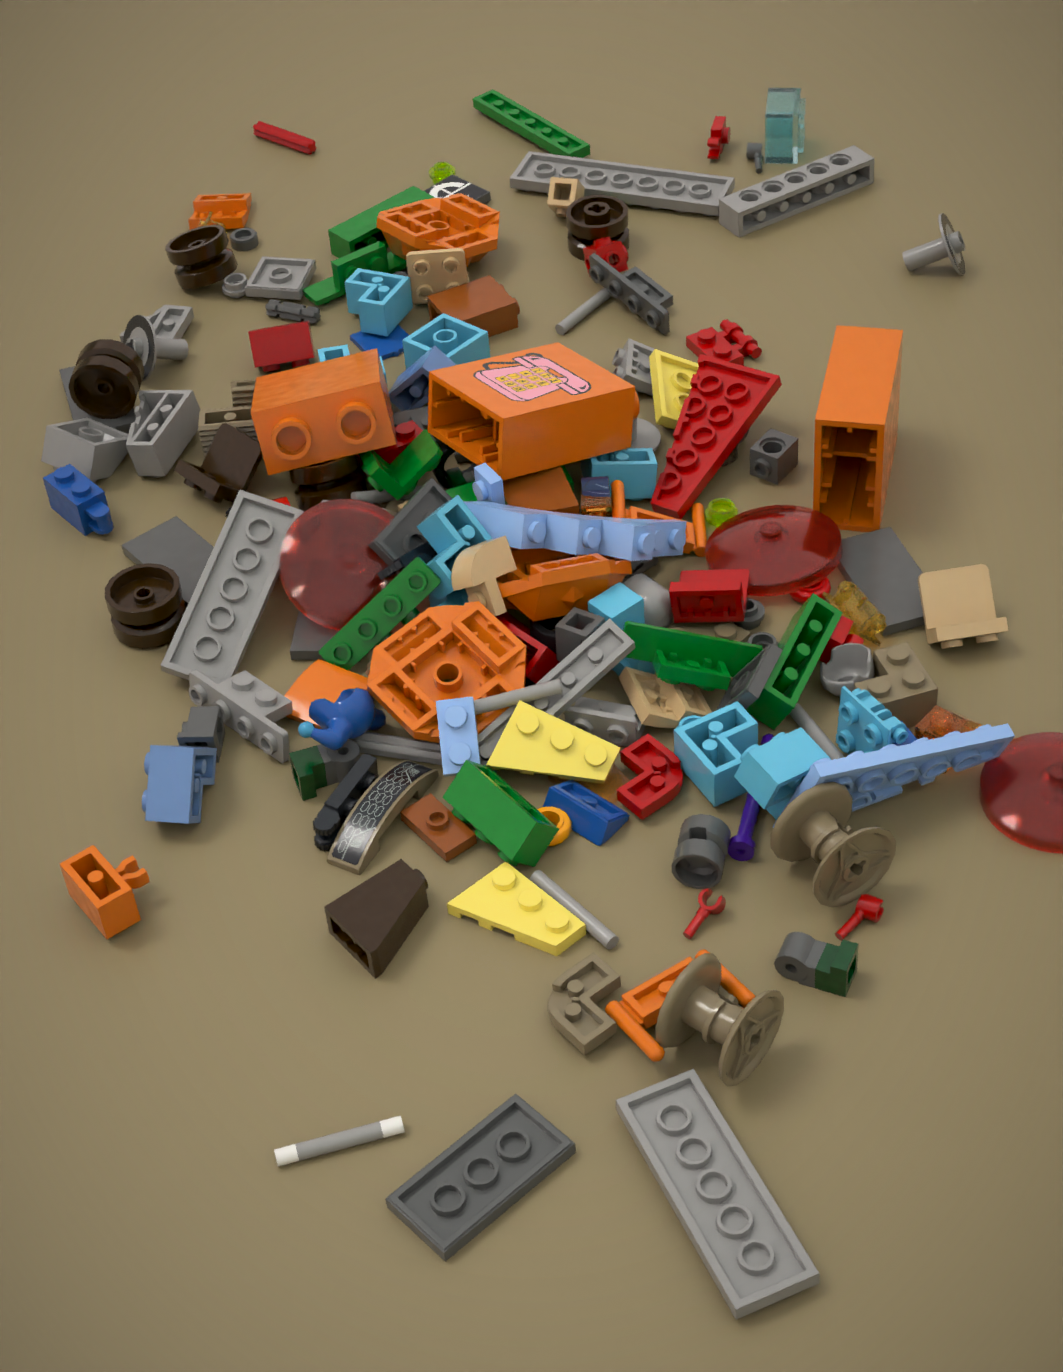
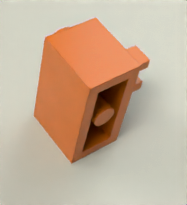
M92 845L59 864L69 895L107 940L141 920L132 889L140 888L148 884L150 880L144 868L139 870L133 855L123 860L114 869L99 850Z

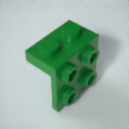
M425 429L391 464L374 450L359 453V456L363 462L361 468L369 476L367 478L369 483L379 492L385 489L398 501L403 495H408L415 489L418 480L426 472H430L437 467L443 451L433 435Z

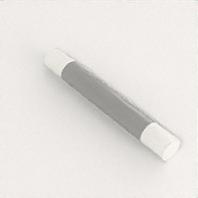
M396 1116L274 1149V1153L279 1167L401 1134L405 1131L401 1116Z

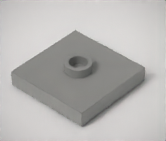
M262 256L245 286L246 296L301 300L303 289L308 286L317 269L316 261L313 259Z

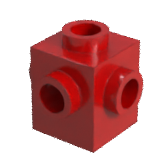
M604 237L594 240V245L583 248L585 266L588 272L590 268L589 256L593 253H596L618 272L628 270V252L625 246L622 245V241H612L610 237Z

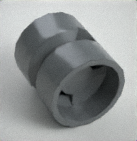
M705 814L692 815L684 820L678 837V846L675 849L672 861V873L683 885L696 889L712 888L720 882L725 866V856L727 855L731 839V831L726 823L719 818Z

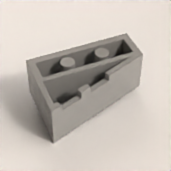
M193 390L139 391L140 404L135 406L134 410L136 420L131 423L126 441V448L138 476H166L197 432L199 412L201 410Z

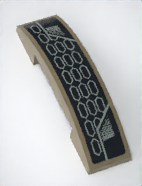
M406 759L398 762L381 774L360 797L344 821L327 856L328 864L360 876L380 851L378 839L412 797L419 800L439 776L438 770Z

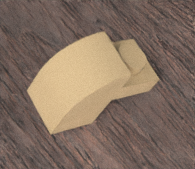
M506 536L490 539L463 550L457 556L451 574L453 591L465 589L468 595V602L479 601L494 616L507 612L496 578L517 570Z

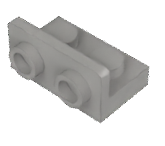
M628 338L623 349L618 348L614 355L612 365L615 366L613 374L634 385L635 391L653 396L649 356L654 348Z
M580 697L574 706H570L564 712L565 722L617 746L628 747L640 739L646 726L641 724L632 705Z

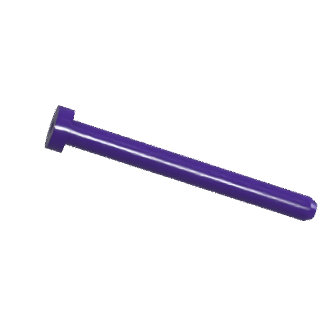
M770 733L764 735L760 745L769 742L774 735ZM749 793L747 794L737 835L730 839L728 854L738 861L752 859L756 849V844L752 837L760 805Z

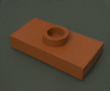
M431 793L400 812L401 820L446 862L477 844L475 833L454 816Z

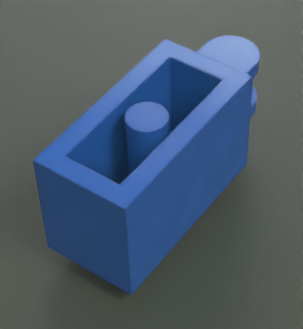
M68 464L43 477L51 508L84 536L92 532L107 534L113 530L114 526L105 492L74 466Z

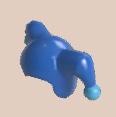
M360 688L346 689L341 692L335 703L325 698L311 702L309 717L322 729L315 728L311 722L306 721L299 725L298 733L304 738L311 737L323 746L335 751L340 749L348 739L358 738L368 730H377L384 726L386 715L382 710L375 708L374 700L367 690Z

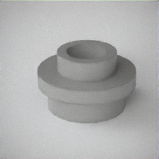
M232 273L224 278L222 285L223 293L232 298H241L246 294L245 286L249 280L242 273Z

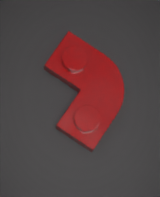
M646 734L620 751L621 763L638 776L616 789L617 800L641 820L672 801L680 793L683 786L681 761L672 751L650 734Z

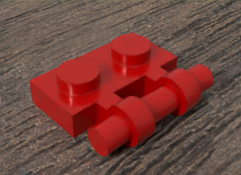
M728 319L720 323L721 332H717L713 327L686 336V347L698 358L702 354L744 366V357L750 355L756 359L762 353L757 341L752 336L745 335L743 329L737 323H731Z

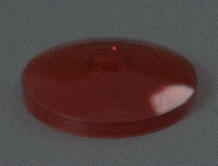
M355 499L326 501L302 513L288 529L283 540L279 558L282 585L295 607L317 624L340 631L397 576V574H394L388 579H380L377 573L388 567V565L368 546L394 516L379 506Z
M795 505L765 506L735 515L723 522L712 532L705 547L708 570L749 569L748 595L751 596L785 595L811 587L833 572L839 564L843 552L840 530L831 518L817 510Z
M1041 732L1015 738L999 757L986 761L983 766L979 785V798L982 809L989 821L1011 840L1035 850L1063 854V733Z

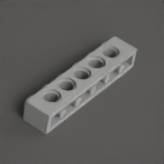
M853 145L719 199V224L739 238L874 183L875 158Z

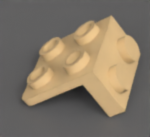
M462 248L411 251L406 255L413 305L428 304L427 296L469 282L465 251Z
M971 565L925 572L919 575L918 586L928 644L941 642V649L963 646L962 639L976 637V643L998 640V633L1008 631L1007 618H996L990 574L986 565Z

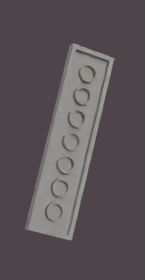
M528 151L510 177V188L521 189L525 192L538 191L548 194L551 177L578 179L585 187L584 197L608 195L617 197L629 206H649L652 209L664 208L676 210L680 213H701L704 216H719V199L730 195L735 188V178L531 151Z

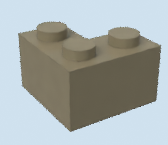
M908 642L874 650L875 677L854 683V690L857 688L868 690L877 701L885 706V709L892 712V717L895 716L899 721H903L908 728L936 721L938 687Z

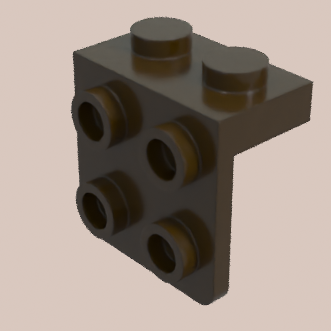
M223 423L201 466L179 459L174 471L185 477L183 483L199 491L204 489L203 495L217 503H221L223 499L234 503L239 490L247 491L263 455L258 441L232 425Z

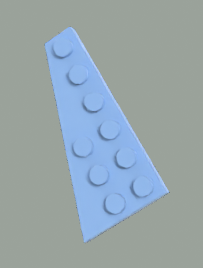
M1008 723L993 727L990 724H986L974 731L964 733L953 731L943 737L930 740L927 737H923L911 744L901 746L890 744L877 751L868 753L856 751L844 758L834 760L822 758L810 766L809 772L801 784L796 787L795 793L788 804L801 793L818 784L837 782L845 785L851 794L853 812L901 794L903 791L901 786L918 780L922 786L933 782L936 776L944 773L950 767L955 772H960L997 758L1015 735Z

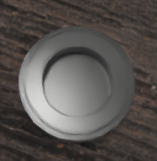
M240 228L230 234L231 247L236 251L252 250L259 243L257 232L251 228Z

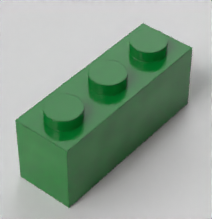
M469 760L464 762L442 797L453 807L451 812L454 816L465 823L472 824L476 828L474 831L475 835L488 844H494L499 849L498 856L513 866L521 863L535 867L559 830L558 827L490 767Z

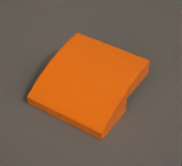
M251 193L198 195L193 201L194 213L188 219L190 230L207 225H221L224 229L244 228L250 212Z
M318 659L298 677L285 694V697L292 701V713L286 717L300 723L308 721L315 728L322 729L309 717L311 702L325 698L335 703L341 692L346 689L360 688L367 690L368 678Z

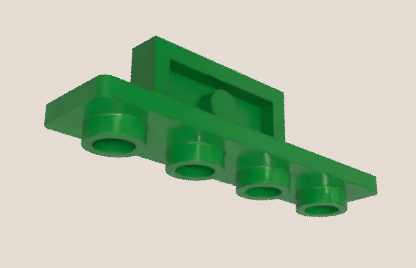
M378 241L331 261L333 276L304 288L303 295L316 306L324 305L346 294L345 281L357 268L393 274L407 268V262L391 251L387 253L386 245Z
M416 557L319 650V654L326 662L350 670L375 645H379L393 634L391 630L399 622L406 625L420 613L416 606L441 583V579L420 557Z
M626 621L623 627V631L635 642V649L626 658L652 662L657 678L668 684L689 683L706 691H714L715 688L728 690L731 677H734L763 650L761 645Z

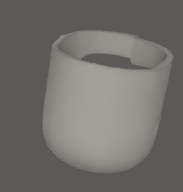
M643 573L635 574L622 583L644 598L645 624L664 628L671 624L673 613L669 590Z

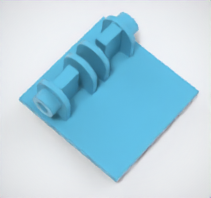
M845 686L841 687L836 743L844 753L849 755L856 751H863L864 753L877 751L895 742L901 744L908 738L906 725L895 716L892 717V712L885 709V706L877 701L868 690L857 688L851 692Z

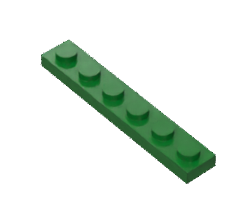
M494 89L473 98V107L552 154L578 158L590 155V144Z

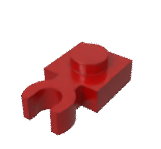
M715 116L711 137L708 138L707 146H709L707 159H719L725 144L730 142V127H726V117Z

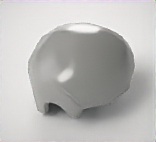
M847 643L833 648L830 661L827 664L824 662L820 664V680L823 688L833 695L841 697V687L845 686L852 692L854 690V683L874 678L875 669L871 649L858 643Z

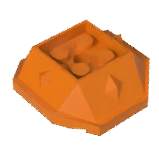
M459 193L446 198L425 199L381 211L377 216L376 228L382 230L391 252L405 260L407 253L411 251L462 248L465 251L466 267H468L469 264L480 261L489 251L497 249L500 212Z
M510 547L517 570L497 577L496 581L506 609H516L534 622L566 616L574 607L588 611V601L618 582H622L626 575L632 574L631 561L598 553L573 555L545 548L517 549Z
M479 601L466 602L464 605L429 607L373 648L370 673L368 674L366 684L367 690L414 739L440 743L436 701L472 696L474 700L524 688L527 649L526 645ZM446 679H454L451 682H443ZM509 707L476 715L478 735Z

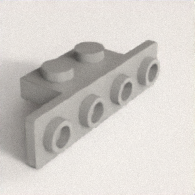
M197 670L189 673V696L195 705L220 706L224 724L279 762L284 763L289 760L288 732L274 722L292 713L291 700L246 670L235 674L219 684H216Z

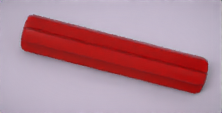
M258 121L257 124L253 125L254 135L308 155L316 151V142L313 139L262 121Z

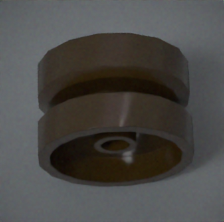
M591 195L582 197L567 207L568 250L574 257L585 261L583 248L594 245V240L604 237H610L612 241H622V245L627 250L629 249L628 207L624 201L608 195Z
M207 225L191 229L178 235L166 244L165 251L170 263L176 265L174 273L179 286L182 288L194 289L214 284L223 280L237 269V261L233 251L226 248L229 240L225 229L221 225Z
M98 339L88 343L80 351L70 378L69 391L72 400L81 410L97 418L116 419L126 415L134 407L145 373L143 362L132 348L122 342L112 339Z
M358 454L289 470L292 483L299 485L294 491L298 508L304 512H321L322 500L351 504L352 492L367 491L364 476L362 473L355 471L360 465Z
M153 563L133 565L118 572L109 580L105 587V600L108 611L111 614V623L114 634L120 642L129 647L146 649L159 647L172 641L186 610L185 601L182 598L180 580L174 570L164 565Z

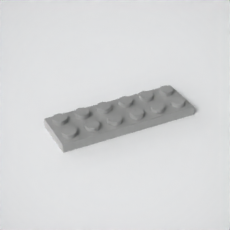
M239 490L161 663V670L163 672L189 680V673L197 670L216 684L225 681L237 673L304 519L303 510Z
M694 1069L616 1100V1110L736 1320L819 1284L818 1270Z

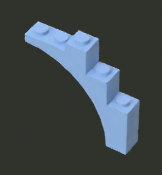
M463 501L492 539L506 536L509 546L517 549L545 548L573 555L598 553L628 561L652 560V557L683 555V547L686 542L685 530L687 521L601 517L537 510L488 501Z

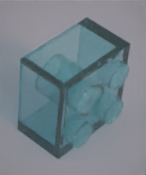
M768 88L765 112V163L798 164V154L804 153L806 98H801V88Z

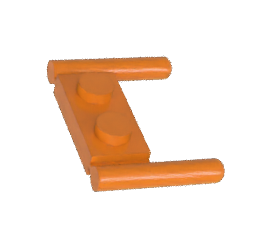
M620 480L612 482V517L680 520L634 506L626 509L624 483ZM694 503L691 506L692 523L686 522V542L683 552L690 554L692 550L695 551L696 556L704 557L708 554L704 506L701 503Z
M702 949L696 954L695 958L699 957L704 953L710 952H708L706 949ZM690 956L621 995L622 1000L620 1002L613 1000L605 1007L606 1014L616 1022L653 1062L661 1061L664 1058L665 1050L645 1029L657 1023L660 1008L669 989L679 974L694 960ZM721 964L722 979L720 986L736 997L738 1003L745 1008L756 996Z

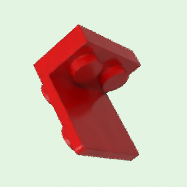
M749 569L681 571L679 582H670L669 588L674 623L745 621L750 581Z

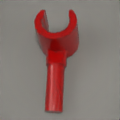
M706 888L699 893L698 902L700 907L683 932L685 937L691 939L709 914L716 915L725 909L726 899L722 895L713 906H707V900L713 891L710 888Z
M862 894L856 904L855 912L835 933V936L839 940H843L864 918L877 923L884 912V908L881 907L883 900L869 894Z

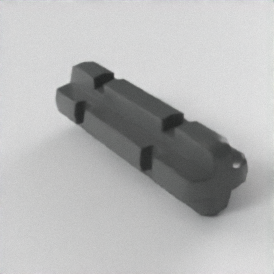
M270 299L265 306L266 314L270 317L278 318L280 315L281 319L303 322L304 320L309 321L310 324H317L321 318L318 307L308 306L306 308V305L285 301L282 304V301Z

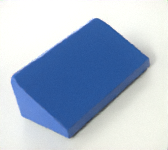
M574 780L549 787L543 807L552 806L565 811L571 819L572 830L598 846L611 838L628 821L630 816L627 812Z

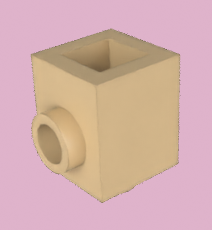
M551 177L547 205L556 213V216L566 218L567 207L572 202L584 197L585 187L578 179Z

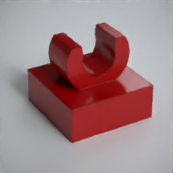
M841 615L819 661L827 664L831 659V650L836 646L847 643L863 644L864 640L860 636L848 634L854 621Z

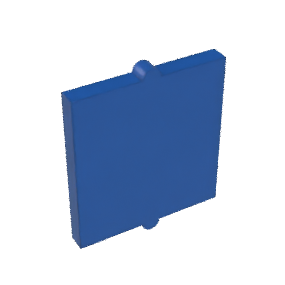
M397 325L388 336L359 331L350 335V340L362 352L377 348L379 357L382 356V360H385L392 356L397 357L400 353L404 352L402 340L409 336V334Z

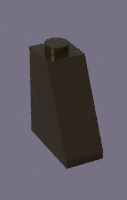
M400 859L324 906L329 933L375 979L383 974L429 907L426 893L428 882L420 870H413Z

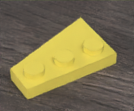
M654 349L649 356L656 424L675 430L684 400L689 397L692 388L690 384L692 376L697 373L699 366L696 362Z
M519 700L486 766L498 771L505 769L520 771L522 774L534 775L536 773L558 776L560 779L604 784L621 748Z
M507 862L498 866L447 903L448 914L458 918L465 915L478 920L479 926L492 931L496 927L514 934L516 941L554 956L560 955L586 935V924Z

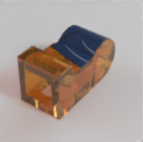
M608 476L582 477L581 515L612 517Z

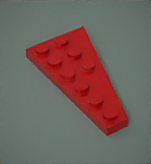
M699 355L697 361L699 367L697 373L692 376L690 382L692 388L689 397L684 400L673 433L674 442L672 448H668L666 454L667 463L664 472L659 475L650 502L653 512L680 520L683 518L781 387L782 383L779 375L706 355Z

